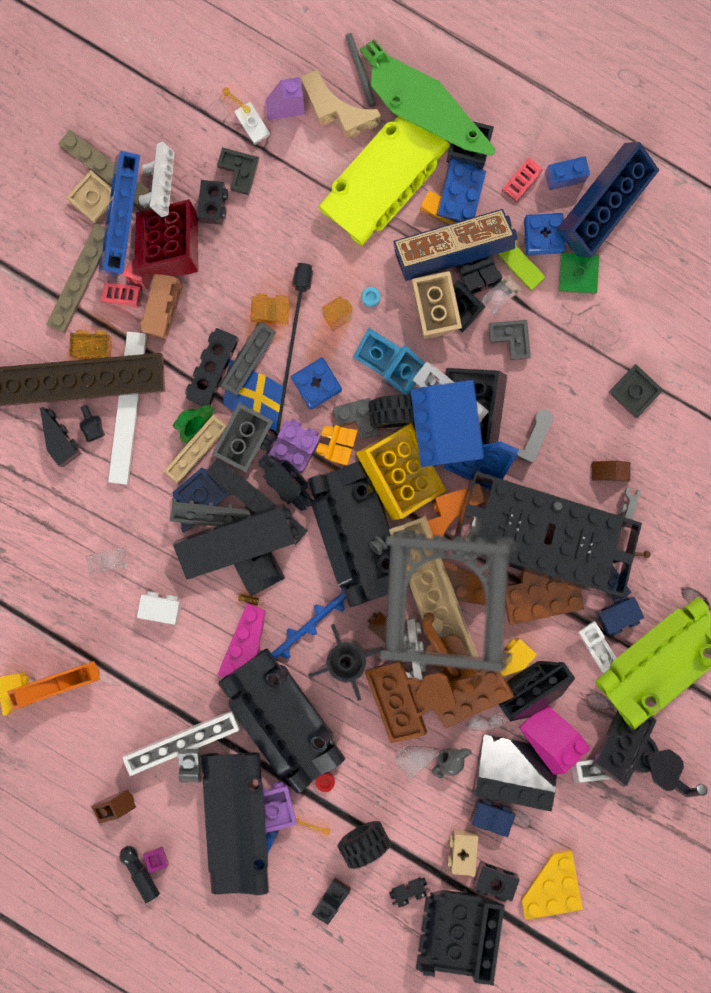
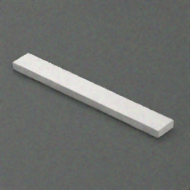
M127 332L124 356L145 354L147 334ZM140 394L119 396L109 483L129 484Z

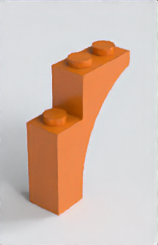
M480 484L474 485L469 504L474 506L485 502ZM467 488L434 498L435 502L432 503L435 514L439 513V517L427 520L433 535H444L449 524L461 513Z
M92 661L7 691L12 708L15 710L100 680V671L95 662Z

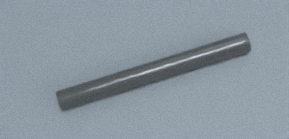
M349 33L345 35L369 107H373L376 105V101L353 35Z

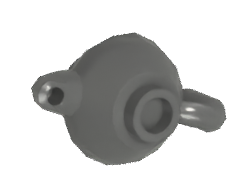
M467 748L442 750L437 758L439 764L432 769V774L439 779L445 775L455 776L464 769V759L471 755L472 751Z

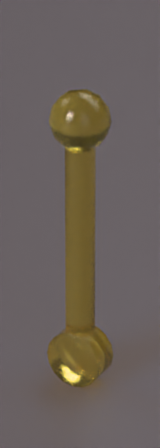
M228 87L223 88L222 92L225 96L233 99L243 108L245 113H250L251 108L249 106H245L231 94Z
M296 817L297 824L323 832L324 835L330 834L329 828H321L300 821Z

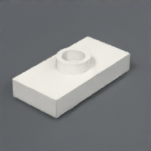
M251 102L234 111L254 145L271 136Z

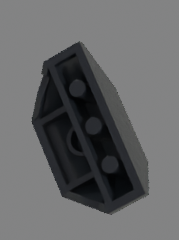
M537 661L507 681L514 693V697L500 703L499 706L510 722L529 718L560 698L574 681L575 677L564 662Z

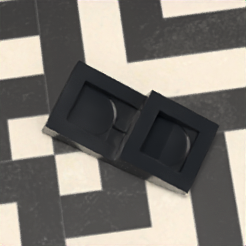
M334 878L313 910L312 915L328 925L338 912L340 905L349 895L351 888Z

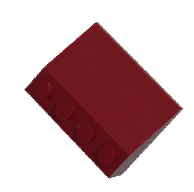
M190 199L170 204L169 213L164 217H161L152 208L136 212L135 272L184 276L199 272L197 212Z

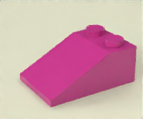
M549 706L529 717L519 727L553 775L567 773L590 750V747L579 732Z

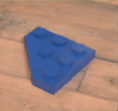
M502 441L482 445L484 459L445 464L443 469L467 480H470V476L476 471L504 479L519 449ZM475 480L476 484H480V486L489 490L491 489V485Z

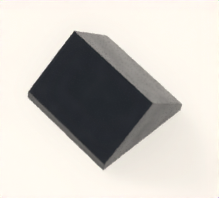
M458 280L453 285L462 325V328L459 330L463 333L483 313L486 307Z

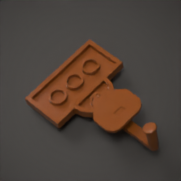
M546 535L544 544L550 546L551 540ZM525 571L521 573L520 583L506 585L505 605L510 625L584 610L581 588Z
M430 612L426 613L423 617L422 628L431 642L427 646L426 652L465 655L466 647L460 637L450 634L440 639L431 624L435 620L434 615ZM431 664L435 668L442 669V673L447 676L449 682L473 675H480L482 677V681L474 693L469 694L464 688L453 691L456 699L455 707L447 712L436 713L445 729L514 697V693L500 671Z
M402 661L391 662L364 671L390 743L426 735L428 732L422 715L429 709L436 713L452 710L456 705L453 691L464 688L467 693L472 694L482 681L480 675H473L449 682V679L443 673L427 675L423 680L408 678Z

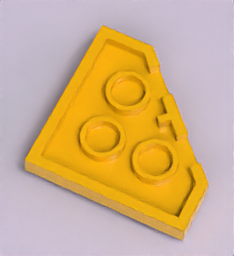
M571 849L551 853L547 863L542 870L540 869L532 881V885L521 897L525 920L583 910Z

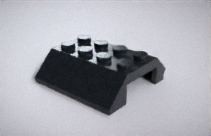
M449 890L430 892V896L425 898L424 912L427 914L423 915L421 932L425 934L420 935L418 951L422 954L417 955L415 969L422 972L425 976L435 977V971L472 976L474 983L494 986L505 906L482 895Z

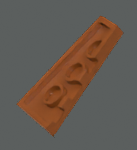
M443 561L457 601L486 606V593L479 576Z

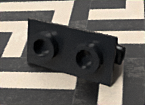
M418 877L409 881L410 890L408 891L405 884L392 888L389 895L391 900L394 898L396 900L392 905H398L400 908L408 905L409 900L415 897L416 900L427 897V892H430V889H425L424 887L427 885L425 877Z

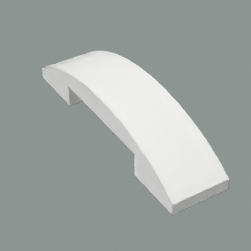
M593 621L579 630L578 633L601 672L605 673L610 669L609 667L616 659V656L604 639L605 636L600 628Z

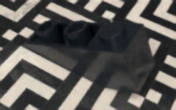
M41 407L40 412L47 452L58 466L65 467L82 454L79 451L80 445L75 439H70L67 435L69 431L62 423L59 424L57 422V415L51 408Z

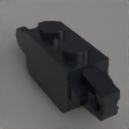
M267 453L258 461L265 471L263 477L267 484L274 488L283 501L288 505L293 503L299 511L306 510L307 507L312 506L313 499L305 491L308 488V482L288 460L282 459L277 461Z

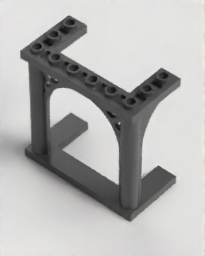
M414 530L393 532L392 536H387L386 545H391L386 643L385 648L381 650L380 659L502 672L512 662V653L503 652L506 584L512 552L518 550L519 542L513 541L512 537H501L495 539L493 543L486 542L484 538H474L473 541H465L466 537L456 536L453 537V540H447L443 535H433V538H425V534H415ZM411 549L419 551L421 554L420 562H416L410 557ZM424 549H425L426 551H430V549H431V550H432V555H431V556H427V555L425 554ZM447 550L451 551L450 556L446 555ZM473 551L475 552L472 555L471 559H466L464 557L465 552H467V554H471ZM485 554L488 557L487 563L482 567L476 566L475 560L477 556ZM438 558L455 559L471 567L481 579L486 593L483 657L415 650V643L404 642L407 588L413 574L423 564ZM406 561L412 565L411 570H407L408 564L406 565ZM491 567V571H488L489 577L484 576L483 571Z

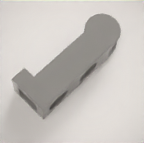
M544 409L535 414V424L524 448H518L519 451L516 458L529 464L534 463L553 420L550 411Z

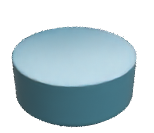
M374 287L366 288L362 292L363 304L367 307L376 306L380 302V292Z

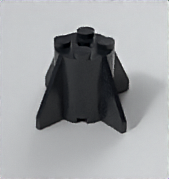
M334 623L331 625L336 642L329 649L326 663L309 672L308 676L311 678L329 671L333 678L345 683L351 682L356 698L360 701L362 699L356 679L364 672L366 657L380 653L384 648L381 646L363 649L361 644L354 639H342ZM347 656L350 658V662L346 663L345 660L342 661L341 659Z

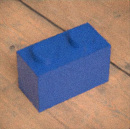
M586 156L549 164L545 171L549 190L586 182L590 176Z

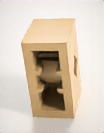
M453 829V836H449V848H452L451 855H448L447 867H450L452 874L475 876L478 834L476 831ZM462 849H465L463 856H461L459 853H461Z

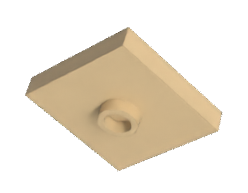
M90 170L69 193L66 199L95 224L108 211L111 187Z

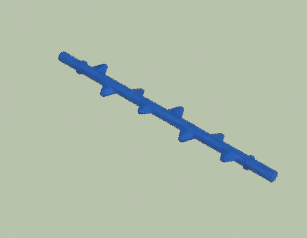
M342 588V593L325 607L316 604L314 606L315 616L298 631L290 628L287 629L288 639L271 653L275 659L279 656L289 659L291 657L289 648L306 633L315 636L317 634L316 624L332 610L336 609L342 612L345 610L344 600L346 596L344 588Z

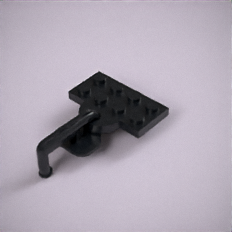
M617 710L592 763L595 767L622 787L628 786L633 772H651L653 782L665 791L675 789L687 798L707 794L708 790L705 785L699 784L694 788H690L679 780L684 768V763L680 756L670 749L658 751L656 743L650 737L656 724V719L650 716L634 730L625 722Z

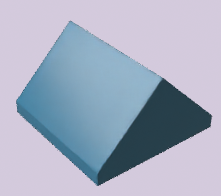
M368 328L353 357L384 376L402 348Z
M404 345L385 373L382 382L401 394L409 395L410 389H413L416 384L413 379L425 362Z

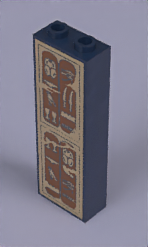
M500 209L394 240L393 244L405 281L513 250L515 249V241L518 240L516 230L511 228L509 215L506 216L504 210Z

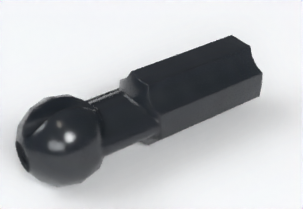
M126 846L121 849L119 853L120 862L126 865L129 870L131 879L145 904L160 895V892L146 867L144 868L140 862L137 849L133 846Z

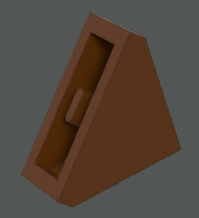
M618 460L593 461L592 481H631V462Z

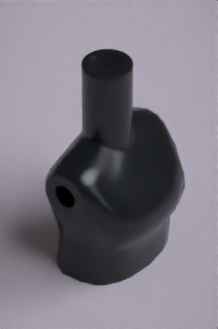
M88 405L80 407L85 419L80 422L79 426L86 442H91L105 436L101 418L99 416H92Z

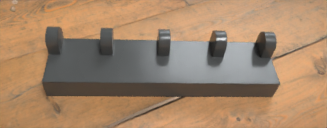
M262 321L257 322L255 329L248 336L246 343L241 351L238 352L236 359L231 367L227 369L226 375L219 382L218 386L237 396L276 332Z
M172 498L169 521L218 526L248 516L250 512L247 506L244 509L232 508V505L229 504L227 507L213 506L211 502L208 505L194 504L193 500H189V503L176 502V499Z

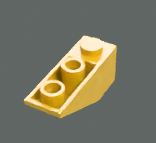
M518 637L516 639L512 638L505 647L507 649L504 651L512 653V662L501 673L503 676L525 669L537 654Z

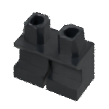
M493 257L479 259L474 265L471 262L459 265L462 284L473 295L484 289L486 290L501 284L502 275L497 270Z

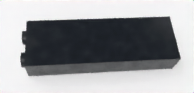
M283 503L177 539L173 543V547L186 580L295 544L299 534L296 526H292L290 509L286 508Z

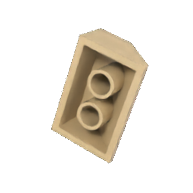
M450 271L412 279L424 340L443 336L461 329L462 325Z

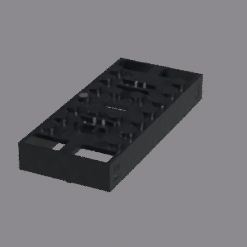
M477 471L470 476L454 537H460L465 517L467 519L472 517L481 519L482 523L478 538H484L486 542L493 543L495 539L501 537H512L513 541L519 542L518 550L511 554L509 567L613 599L624 598L642 526L641 522ZM475 480L491 485L485 509L469 504ZM548 524L555 526L550 546L544 544ZM622 526L631 529L625 552L616 549ZM480 554L479 556H477L479 558L488 560V557L485 554ZM621 562L623 564L616 591L607 589L612 564Z

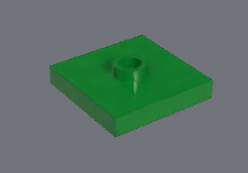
M561 253L558 292L596 294L598 290L599 255H593L591 258L577 256L575 253Z

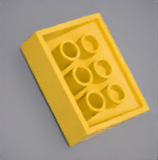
M411 423L356 453L392 520L403 519L446 491L434 466L421 467L417 435Z

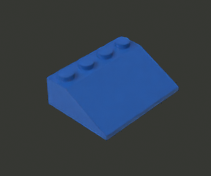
M474 380L410 389L421 467L484 459Z

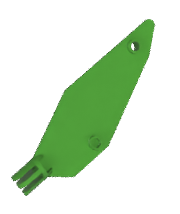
M375 39L372 42H368L366 47L362 46L360 48V52L373 67L371 87L393 114L464 150L490 156L495 153L494 146L440 81L388 56Z

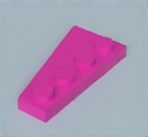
M249 603L246 604L217 675L221 677L227 676L260 652L259 645L263 633L266 610Z

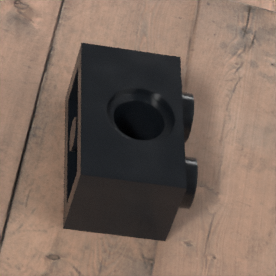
M480 861L473 884L475 889H477L476 891L482 895L491 894L502 902H506V900L512 902L520 879L517 873ZM493 880H500L498 886L491 885Z

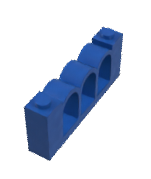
M120 151L115 158L99 273L115 276L123 274L140 162L139 154Z

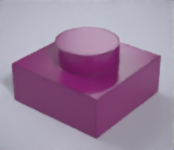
M163 846L143 854L149 873L166 868L169 865Z

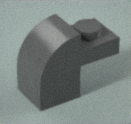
M179 749V782L200 783L203 775L202 755H199V749Z

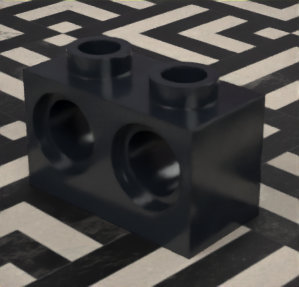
M201 180L197 211L199 223L222 225L223 219H226L227 210L224 207V202L228 200V189H226L224 182ZM212 191H219V194L217 196H210V193ZM216 209L217 212L215 215H208L209 210Z

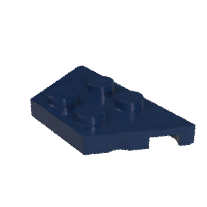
M202 467L172 492L176 502L189 503V500H193L194 504L208 505L211 502L213 506H217L231 493L206 473L207 470ZM181 523L182 532H187L195 524Z

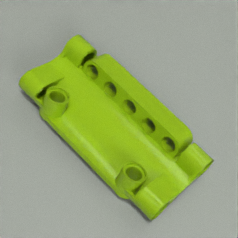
M696 597L682 610L676 609L611 663L610 669L595 680L598 688L612 702L632 729L635 730L650 716L660 712L711 669V658L704 656L705 654H711V614L707 604L701 598ZM651 701L654 702L656 705L654 707H648L646 703Z

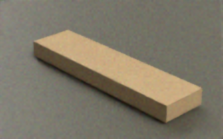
M213 414L163 472L179 484L222 436L226 425Z

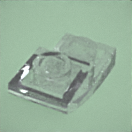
M495 713L488 717V721H485L482 715H474L468 719V723L465 725L469 731H485L503 726L508 721L503 713Z

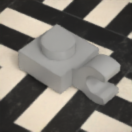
M626 487L624 495L627 501L621 505L619 514L622 517L633 520L637 499L641 491L636 490L635 495L632 496L630 494L631 487Z

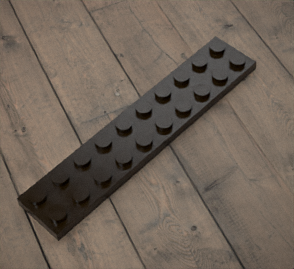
M162 353L0 367V406L165 392Z

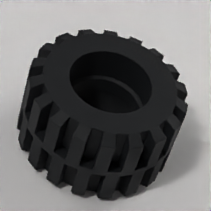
M411 395L384 396L368 402L370 424L372 427L389 428L415 423Z
M372 821L347 833L339 841L337 847L348 868L356 869L364 867L383 856L390 848L391 841L381 822Z

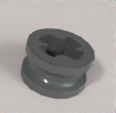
M375 536L373 538L374 541H370L368 544L378 555H381L382 550H386L388 547L379 537Z

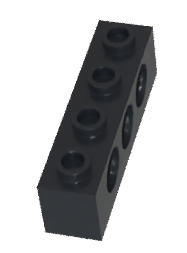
M218 328L210 333L208 338L209 345L207 349L202 351L200 356L201 364L199 367L196 366L193 372L194 380L192 384H188L185 391L186 399L201 406H211L219 388L218 384L222 381L239 342L237 336ZM218 346L223 347V352L220 355L214 354V349ZM213 363L216 365L213 372L206 371L209 364ZM202 381L208 382V387L205 390L199 389V384Z

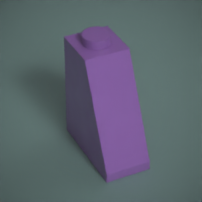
M300 77L280 80L267 97L265 103L268 120L305 114Z

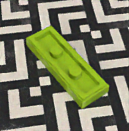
M516 245L513 250L496 254L530 291L546 278Z

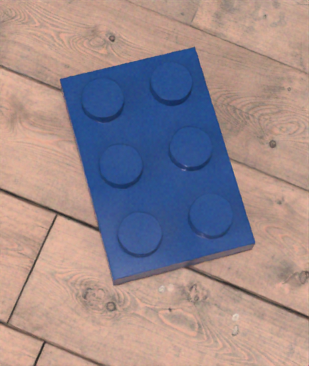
M455 159L449 160L436 215L455 222L475 217L486 171Z

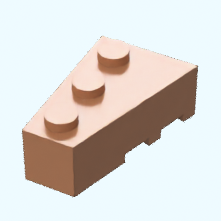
M154 274L145 315L140 323L141 331L144 334L167 340L183 290V286L177 278L169 275Z

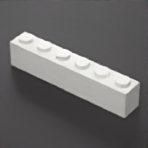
M230 710L131 751L123 757V761L129 776L177 757L179 749H196L240 730L241 724Z

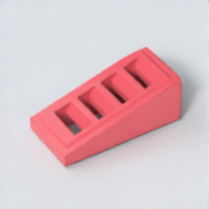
M528 158L502 190L517 202L539 177L543 169L531 158ZM522 172L530 178L529 181L521 175ZM518 179V180H519L520 182H522L525 186L522 187V186H521L517 181H515V180ZM510 186H515L520 192L517 193Z
M104 282L101 301L139 308L142 289L139 286ZM109 288H112L111 298H107ZM116 289H119L118 299H115ZM123 290L126 291L125 300L122 299ZM130 291L133 292L132 300H129Z

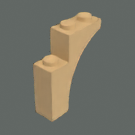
M318 70L301 77V85L319 125L330 124L337 118L345 138H348L350 136L356 137L361 131L366 129L372 130L380 124L378 109L356 108L341 101L328 89Z

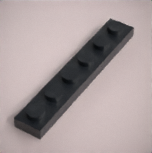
M219 458L216 459L206 472L255 513L277 506ZM292 518L290 519L292 526H296L299 534L296 545L308 530Z

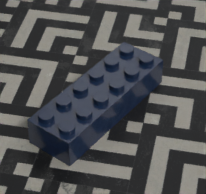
M630 142L622 145L556 229L577 256L592 258L659 172V168L640 142Z

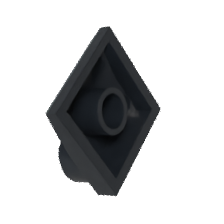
M272 552L234 564L250 596L285 579Z

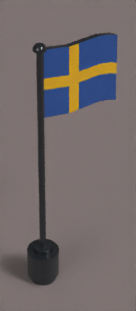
M297 263V267L294 270L292 286L295 287V291H298V298L283 386L265 375L252 371L237 396H234L227 390H225L223 404L229 409L235 411L240 402L273 420L270 428L274 430V434L277 436L280 431L302 292L310 290L314 271L312 270V265L306 263ZM230 359V365H229V367H231L232 363L234 362V361L231 360V359Z

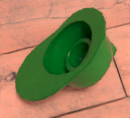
M205 405L198 410L189 409L180 413L173 424V428L180 433L181 442H189L212 417L214 412L212 406Z

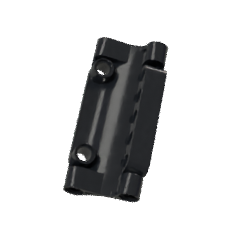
M361 461L352 463L339 470L307 479L312 496H314L312 509L335 579L339 587L345 590L344 593L349 608L388 595V560H390L391 545H387L388 548L382 550V554L378 555L368 543L370 541L373 542V538L377 536L386 544L387 536H391L389 532L390 527L380 497ZM364 487H366L367 490L366 494H364L363 491Z
M268 648L262 650L218 682L228 698L230 697L229 707L274 771L279 776L286 775V780L296 793L302 792L313 780L339 766L346 759L333 741L332 731L291 676L288 669L283 665H279Z
M260 753L202 755V778L211 893L216 895L240 893L257 896L268 894V855ZM253 779L258 780L256 787L250 788L248 786L249 781ZM257 859L263 860L261 866H254L253 863Z

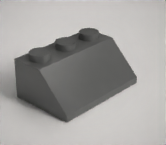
M239 402L212 455L247 472L273 420Z

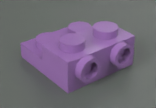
M292 419L291 422L286 420L269 454L279 460H288L295 469L303 472L321 438L318 437L319 433L311 428H308V430L301 428L302 423Z
M283 781L272 784V788L265 789L263 786L266 833L297 825L288 783L284 784Z

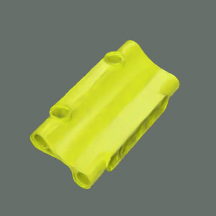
M398 116L393 122H388L383 126L339 178L333 182L332 191L318 205V208L325 216L340 225L357 244L363 246L372 236L373 231H381L430 177L437 167V160L443 156L450 145L441 137Z

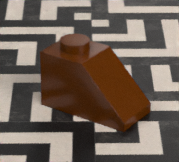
M380 611L377 614L374 612L368 619L370 623L368 628L386 643L387 616Z
M125 790L91 807L100 824L122 817L135 809L136 805L129 790Z

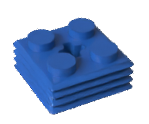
M563 213L530 214L525 216L526 255L561 254L565 251V240L556 230L564 220ZM542 231H546V233H548V236L546 238L544 237V234H540L542 233Z
M323 357L291 375L293 383L310 410L342 391V387ZM314 379L317 381L321 380L319 388L311 386Z

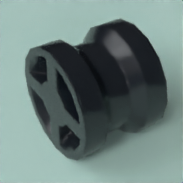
M266 434L260 449L270 452V446L275 442L276 438Z

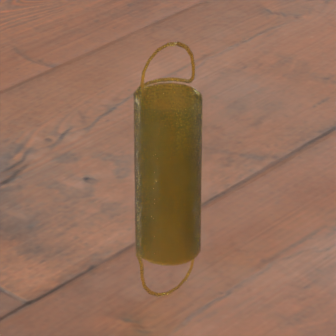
M240 594L238 601L257 606L259 601H261L259 598Z

